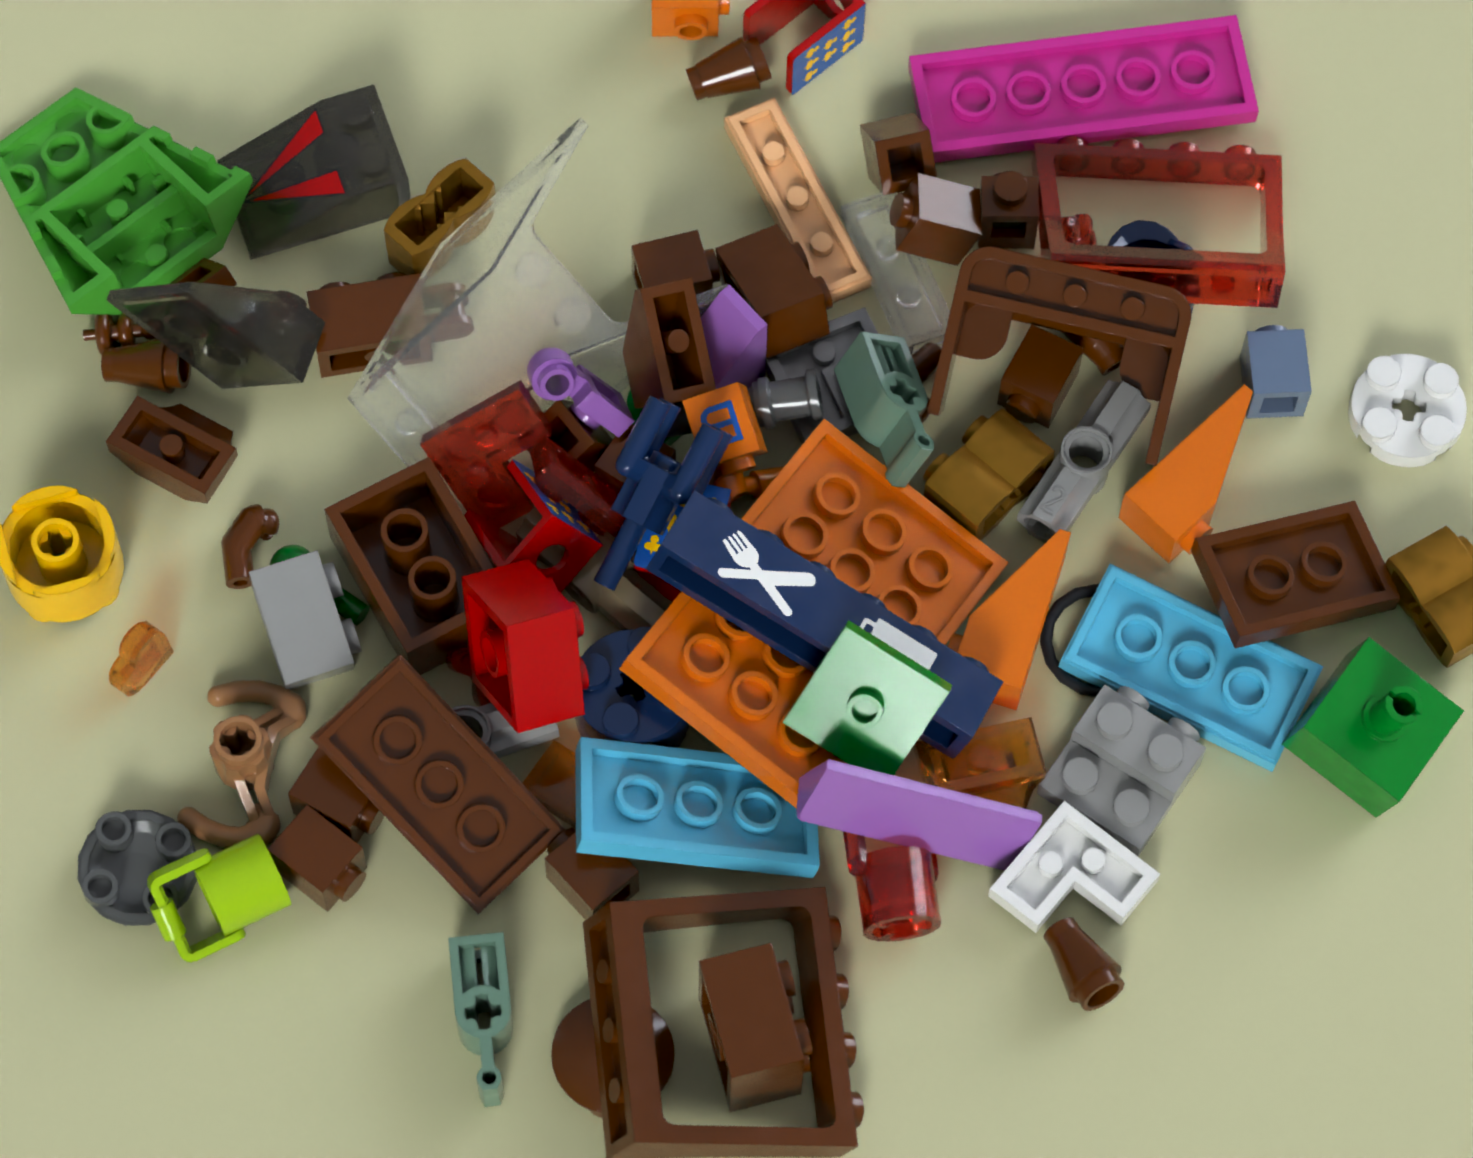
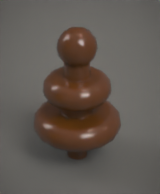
M128 313L121 314L117 324H114L112 315H96L95 329L83 330L84 341L96 340L98 351L102 355L105 348L116 347V341H119L122 347L135 344L136 338L144 337L147 340H154L160 336L162 328L155 319H147L143 323H134L132 316Z

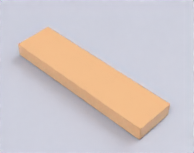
M775 97L725 117L724 129L775 225H779L790 243L796 241L800 243L806 254L810 273L814 278L821 276L829 288L833 303L870 288L872 277Z

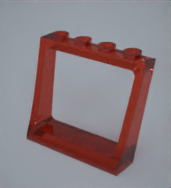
M1077 136L1061 138L1056 144L1034 143L1031 165L1032 175L1038 176L1040 216L1038 230L1042 258L1170 286L1179 290L1190 304L1278 308L1286 272L1283 235L1282 155L1257 154L1252 147L1247 145H1234L1224 152L1201 151L1196 144L1191 142H1178L1170 146L1169 149H1148L1141 142L1134 139L1119 140L1112 147L1090 146L1085 139ZM1056 177L1238 185L1257 188L1260 192V253L1072 244L1066 241L1064 236Z

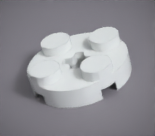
M1395 354L1374 358L1369 363L1366 371L1358 378L1348 406L1349 423L1357 438L1358 435L1361 436L1362 440L1371 447L1370 453L1376 458L1399 467L1424 466L1435 461L1436 456L1446 452L1448 448L1450 450L1461 434L1467 414L1465 395L1459 386V376L1455 369L1448 364L1437 363L1430 358L1415 354ZM1402 400H1409L1414 402L1416 406H1419L1422 412L1416 413L1413 421L1403 420L1402 411L1393 409L1392 404L1401 403Z

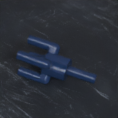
M651 395L642 409L615 464L618 473L626 477V480L611 509L625 517V520L594 578L595 582L615 591L646 529L659 535H664L678 506L686 504L694 490L703 495L733 435L716 426L702 423L683 462L680 463L659 451L681 408L667 400L658 399Z

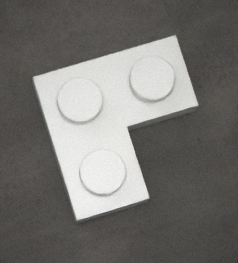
M1064 800L992 885L988 896L1035 933L1073 889L1119 925H1122L1158 882L1160 873Z

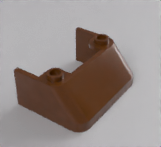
M987 246L971 252L964 259L960 267L927 413L939 416L944 411L956 355L976 360L987 359L996 355L1007 341L1012 320L1124 345L1120 362L1121 380L1140 390L1144 398L1159 401L1145 460L1146 464L1157 466L1191 323V308L1186 297L1179 290L1170 286L998 247Z

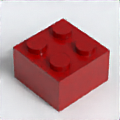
M529 559L462 576L472 680L517 733L584 715L583 690H587L589 687V676L586 665L579 655L578 637H582L584 634V623L577 604L574 601L569 602L557 589L554 580L551 577L546 578Z

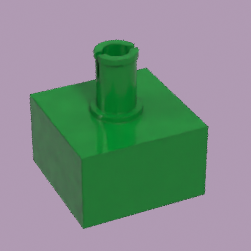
M1368 637L1343 658L1285 738L1282 745L1377 818L1402 800L1464 710Z

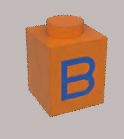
M735 382L682 401L694 438L702 423L716 426L733 435L716 470H721L723 477L739 474L756 467L754 457L768 453L745 385Z

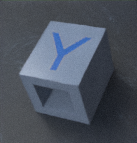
M1268 325L1255 331H1247L1240 353L1242 383L1253 391L1246 419L1304 416L1312 392L1304 329L1287 330L1284 326Z

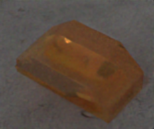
M1032 717L978 728L974 737L954 760L922 740L917 741L914 745V753L923 783L1027 809L1033 790L1046 776V768Z

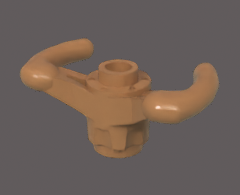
M237 680L211 687L207 695L208 702L215 707L239 702H258L271 705L274 708L254 720L251 716L239 715L220 721L213 729V743L209 746L216 773L225 785L237 790L249 821L240 827L225 825L207 818L193 807H184L177 815V822L183 824L198 839L219 847L228 848L257 833L267 846L274 841L281 828L279 815L274 812L268 798L274 760L280 741L293 730L299 729L306 721V703L302 696L289 689H285L281 685L260 680ZM249 790H255L258 803H253Z

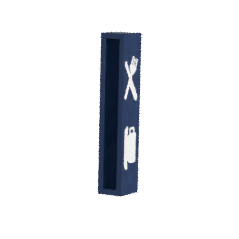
M695 490L646 567V570L812 673H814L848 620L952 684V687L919 739L953 760L974 737L1004 682L989 673L987 667L980 661L958 654L939 642L930 630L908 623L887 610L884 603L875 596L858 592L837 579L834 573L825 565L808 561L784 546V543L775 534L766 530L756 529L735 516L731 509L723 502L714 498H706Z

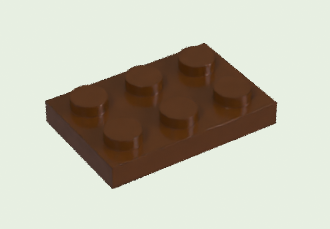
M1355 501L1195 538L1191 548V553L1234 648L1394 610L1401 598Z

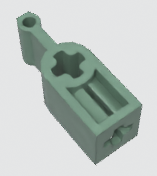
M861 331L833 370L858 433L867 442L879 447L887 467L885 472L886 479L894 487L905 488L934 450L933 439L926 434L919 417L928 403L927 394L904 337Z
M504 932L450 937L448 942L455 1017L459 1037L467 1050L476 1055H481L482 1068L477 1074V1084L483 1105L485 1107L501 1106L504 1091L501 1073L495 1067L494 1054L499 1053L508 1045L513 1033ZM478 962H482L484 985H478L476 965ZM490 1012L491 1028H478L479 1013Z

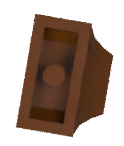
M138 395L106 440L109 452L137 475L184 500L208 504L238 456L237 449L232 446V430L181 403L170 407H158Z

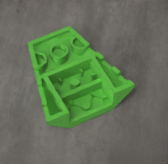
M77 87L0 141V179L71 314L121 315L128 313L134 315L161 295L160 291L163 288L160 287L165 288L203 258L210 259L223 249L253 182L251 173L237 166H234L231 170L217 163L214 155L196 146L193 150L174 142L170 133L154 125L148 129L136 123L131 114Z

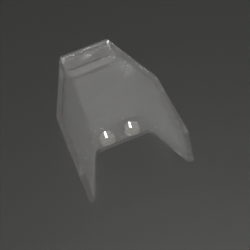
M581 117L439 244L347 398L407 467L430 456L443 479L524 447L518 437L556 402L539 397L533 390L527 376L529 361L541 349L558 348L565 351L571 357L575 366L581 364L619 393H622L630 386L622 352L629 321L617 322L609 318L541 241L534 230L536 215L588 128L587 123ZM727 284L696 295L700 317H702L720 291L728 286ZM568 396L567 398L563 399V400H567V401L574 402L573 399H572L570 396Z

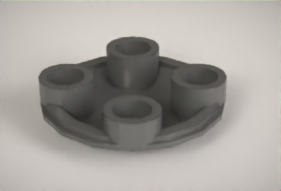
M153 810L111 811L104 814L98 819L95 829L88 834L78 855V882L86 901L102 917L124 926H143L156 923L150 910V906L155 901L147 885L148 876L153 871L196 851L189 830L173 818ZM190 871L162 885L166 896L173 899L177 910L189 900L197 879L194 872Z

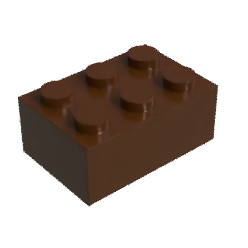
M430 456L324 509L330 538L397 655L401 654L422 675L469 651L461 577L495 567Z

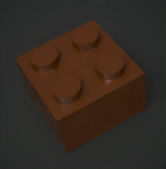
M772 942L699 960L698 998L730 1112L800 1095L803 1073L811 1072L808 1055L813 1054L806 1022L804 1018L793 1020L792 1016L794 1014L792 997L796 996V989L791 968L787 959L777 962Z

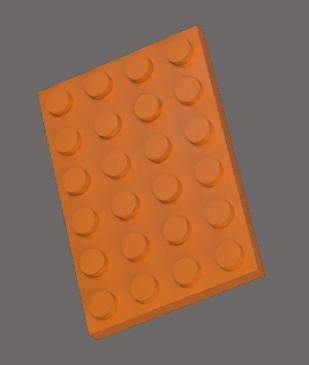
M824 418L741 519L756 529L766 530L775 534L781 539L784 546L808 561L825 565L840 581L860 593L875 596L884 603L887 610L912 625H919L930 630L939 642L946 645L1009 562L909 484L905 488L892 486L885 476L887 467ZM680 592L619 668L624 674L796 809L799 777L828 759L846 763L783 723L786 714L813 673L683 592Z

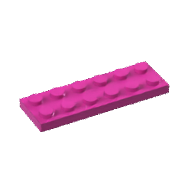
M1237 15L909 56L908 62L917 117L930 130L935 163L1256 122L1259 112Z

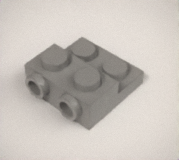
M1104 684L1073 729L1071 739L1038 785L1036 794L1057 807L1065 800L1136 856H1139L1200 766L1206 747L1198 743L1200 734L1186 721L1172 717L1166 723L1148 712L1147 710L1150 706L1148 701L1136 690L1127 686H1120L1116 692Z

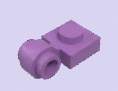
M544 348L536 352L529 361L527 376L535 393L539 397L550 401H559L570 396L574 401L570 406L571 410L588 427L597 430L602 425L619 438L634 422L622 394L581 364L575 366L571 357L565 351L558 348Z

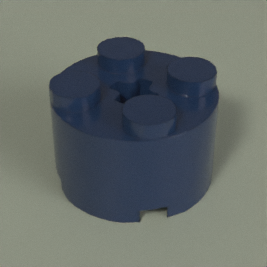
M642 626L606 635L592 644L581 656L589 676V687L587 690H583L585 714L575 717L581 737L679 748L690 725L619 670L624 660L651 627ZM631 695H635L636 697H644V699L640 701H635V699Z

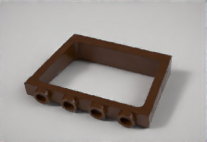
M826 887L609 902L583 922L606 1158L841 1157L858 1147L856 1128L860 1126L863 1120L864 1103L858 1092L851 1091L849 1068L852 1067L856 1058V1042L854 1036L850 1032H844L841 1010L848 1001L849 985L845 975L836 973L834 951L840 944L842 931L839 919L834 915H829ZM773 919L788 921L794 930L804 1020L808 1028L813 1054L809 1055L817 1128L674 1125L667 1122L662 1111L644 933Z

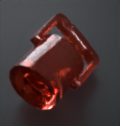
M843 831L848 870L851 875L855 876L863 936L870 940L893 942L922 937L937 930L941 925L935 884L939 874L936 854L916 846L888 847L867 853L865 836Z

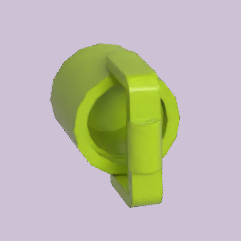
M258 833L213 855L210 854L208 849L195 851L153 871L147 879L148 888L155 901L150 906V910L164 941H173L179 955L186 962L198 961L238 942L246 936L244 927L292 905L278 869ZM193 871L221 932L189 946L184 936L187 929L173 899L166 896L162 885Z

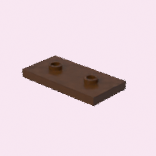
M401 654L395 656L310 737L477 914L484 910L548 849L549 845L558 835L566 830Z

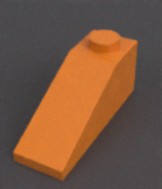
M1245 384L1124 494L1118 518L1168 564L1183 550L1189 555L1192 554L1191 548L1195 538L1211 535L1213 528L1209 525L1253 391Z
M1059 529L969 616L964 634L954 633L949 641L948 647L962 656L980 661L987 667L989 673L1004 681L992 702L993 704L1017 711L1066 557L1071 532Z

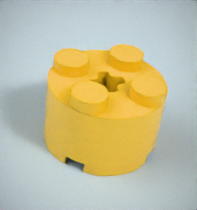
M57 485L33 490L20 497L12 505L13 511L6 518L3 525L0 523V566L14 599L33 619L40 622L76 621L96 613L117 599L123 577L124 559L112 519L100 502L95 498L93 500L78 493L77 489ZM61 552H65V553L62 554V555L56 556L57 554H59V553H61Z

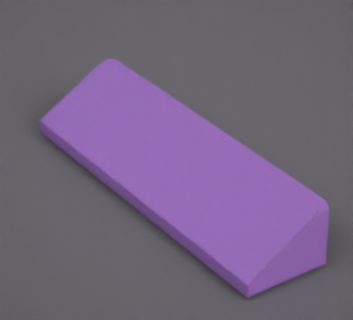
M830 759L799 777L796 815L800 821L1004 871L1030 842L1042 824V814H1039L1037 811Z

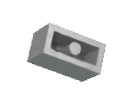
M318 550L249 572V580L285 689L292 690L354 670L352 655L362 652L352 619L348 618L341 621L334 602V598L343 596V591L333 562L322 565Z

